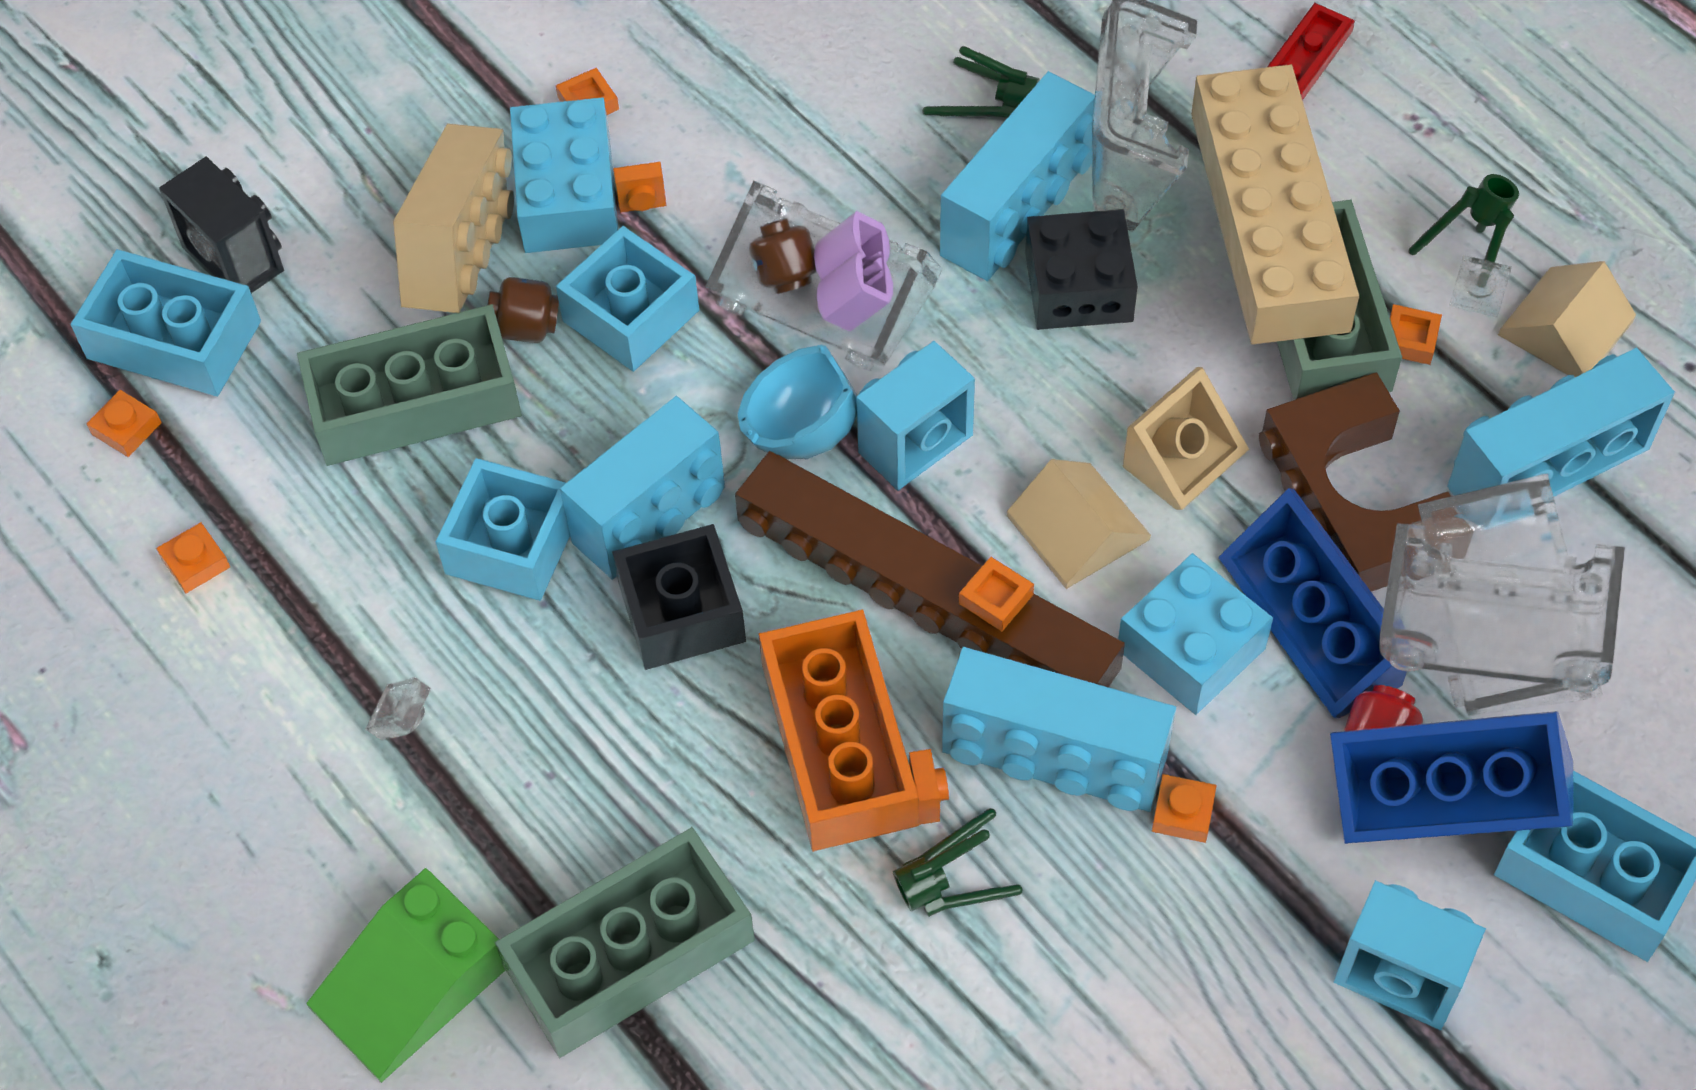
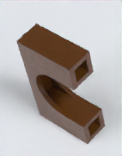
M1377 372L1267 409L1263 429L1259 433L1261 450L1266 459L1269 461L1274 460L1281 473L1284 491L1292 488L1297 492L1371 592L1463 560L1473 533L1448 491L1401 508L1380 511L1366 509L1351 503L1342 497L1332 486L1326 472V468L1342 456L1391 440L1400 410Z

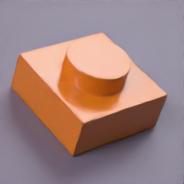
M597 67L555 85L560 102L604 97L606 115L619 110L617 96Z
M661 162L613 168L620 213L646 211L651 208L667 206Z
M1393 304L1390 321L1402 359L1431 365L1442 314Z
M119 390L86 424L94 437L129 457L162 422L155 410Z
M202 522L156 548L162 561L185 594L230 568L226 556Z
M990 557L960 591L959 604L1002 632L1034 595V583L993 557Z
M931 749L909 752V766L919 797V825L940 822V801L949 800L944 767L934 768Z
M1163 774L1152 832L1206 843L1217 785Z

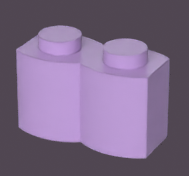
M858 211L817 242L814 251L816 271L821 279L817 288L819 311L825 321L850 332L889 304L893 296V281L886 264L890 254V244L886 229L882 223Z

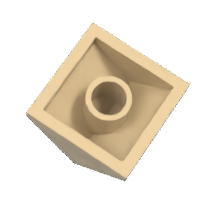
M1605 261L1555 266L1549 268L1501 327L1498 335L1563 373L1577 377L1591 370L1600 360L1607 356L1633 323L1636 313Z
M1196 367L1127 428L1123 468L1176 510H1183L1249 450L1203 367Z
M1051 459L1007 510V517L1066 589L1150 540L1151 536L1091 463Z

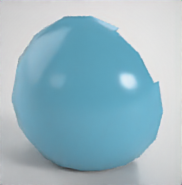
M821 344L801 348L777 359L752 382L743 395L738 411L740 430L758 449L768 453L771 451L785 459H809L831 450L850 432L857 416V393L827 346Z

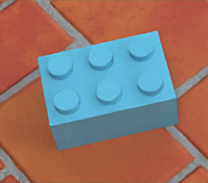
M604 97L510 107L517 218L525 253L602 245L618 231L610 134Z
M116 249L70 325L86 358L89 360L218 397L261 323V319L247 285Z
M676 395L560 487L572 544L613 580L617 577L612 551L676 534L684 525L685 520L701 507L706 508L712 505L725 488L719 432Z
M1573 770V826L1516 831L1499 862L1494 876L1648 962L1666 935L1696 881V837Z

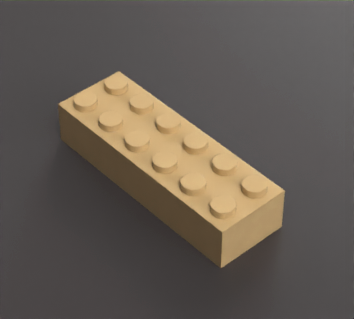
M1292 64L1196 76L1191 115L1251 345L1350 333L1359 293Z

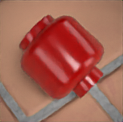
M1375 685L1372 691H1365L1356 696L1344 731L1423 724V716L1421 711L1414 706L1416 700L1412 695L1390 686Z

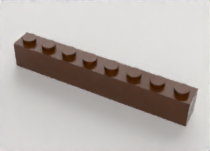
M769 451L735 493L738 521L750 534L756 537L766 536L782 545L785 551L795 559L811 561L825 569L828 575L838 583L843 585L852 584L867 592L878 605L886 609L895 608L912 617L915 623L923 630L932 634L940 633L957 642L961 649L963 647L1105 687L1111 685L1122 668L1124 642L1036 594L1030 598L1001 632L959 604L960 591L979 571L982 565L778 454Z

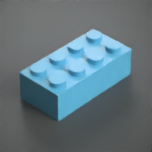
M1049 71L1042 77L941 194V257L986 281H989L999 267L1006 268L1011 263L1018 245L1026 236L1027 217L1043 216L1052 204H1060L1067 194L1070 182L1078 173L1081 175L1086 173L1095 157V149L1092 148L1093 135L1098 125V118L1095 117L1096 95Z
M1634 348L1618 357L1615 354L1606 356L1591 370L1577 377L1574 375L1565 376L1557 381L1550 390L1535 397L1531 395L1524 396L1515 401L1508 410L1492 418L1483 416L1472 422L1463 433L1464 437L1454 461V467L1447 487L1481 531L1484 532L1650 450L1675 391L1638 348Z
M963 647L943 701L942 752L950 754L953 759L966 765H978L981 763L1002 769L1005 774L1018 780H1031L1033 778L1054 784L1060 791L1070 795L1080 796L1088 794L1106 799L1111 805L1122 810L1135 811L1140 809L1151 812L1168 755L1177 706Z

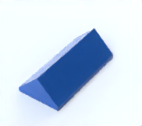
M1288 488L1218 558L1243 593L1273 617L1271 631L1331 715L1334 718H1341L1350 713L1357 695L1365 691H1372L1375 685H1385L1393 688L1401 687L1415 649L1297 492L1292 488Z
M1558 711L1330 733L1345 844L1573 826V758Z

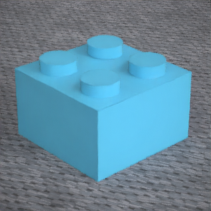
M624 226L556 285L562 321L633 372L699 312L695 275Z
M932 341L919 352H910L900 361L898 367L881 379L876 378L868 382L862 388L859 395L856 396L858 453L899 491L973 436L975 378L935 341Z
M475 458L435 541L445 574L541 601L570 537L560 487L566 484V482Z
M1192 553L1121 618L1118 639L1125 643L1123 655L1192 713L1197 715L1266 649L1273 617Z
M1375 880L1349 939L1333 983L1438 1030H1442L1463 987L1486 928L1475 924L1468 915L1451 908L1440 909L1420 900L1413 891L1396 884L1385 885Z

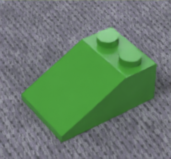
M425 868L382 905L306 1004L382 1083L506 971L495 945L499 938Z

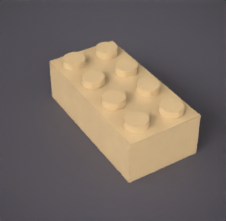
M448 123L393 220L401 307L460 313L468 294L473 295L475 293L479 271L481 268H487L490 249L493 243L498 244L501 239L502 224L505 219H510L513 214L514 193L512 190H507L506 177L509 176L511 170L512 154L510 148L504 147L503 129Z

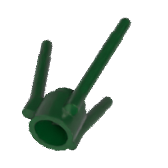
M962 46L959 49V53L973 61L955 57L953 60L954 65L999 82L995 100L1003 102V105L925 106L922 109V113L924 115L1008 118L1036 86L1040 78L1029 76L1025 71L1011 68L980 52Z
M1490 174L1483 178L1478 188L1467 187L1461 199L1409 248V254L1416 255L1467 207H1470L1472 218L1478 222L1476 225L1477 232L1482 233L1487 226L1496 225L1477 281L1478 288H1485L1506 229L1514 218L1511 209L1519 198L1517 186L1504 176Z
M987 809L919 857L902 864V867L892 871L897 887L911 912L923 906L926 914L930 917L945 909L1018 896L1023 892L1022 886L1016 884L942 897L941 891L950 888L942 867L989 839L990 833L985 829L974 835L972 834L995 818V809Z

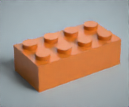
M863 609L759 633L762 667L812 852L919 826L918 793Z

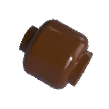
M787 218L760 226L762 236L754 239L749 246V252L760 284L768 288L774 287L776 294L792 291L811 284V275L816 272L814 259L815 248L808 228L801 225L790 227Z
M508 277L501 283L499 292H489L488 305L493 304L502 339L540 343L545 339L547 333H555L559 301L557 295H552L551 287L547 282Z

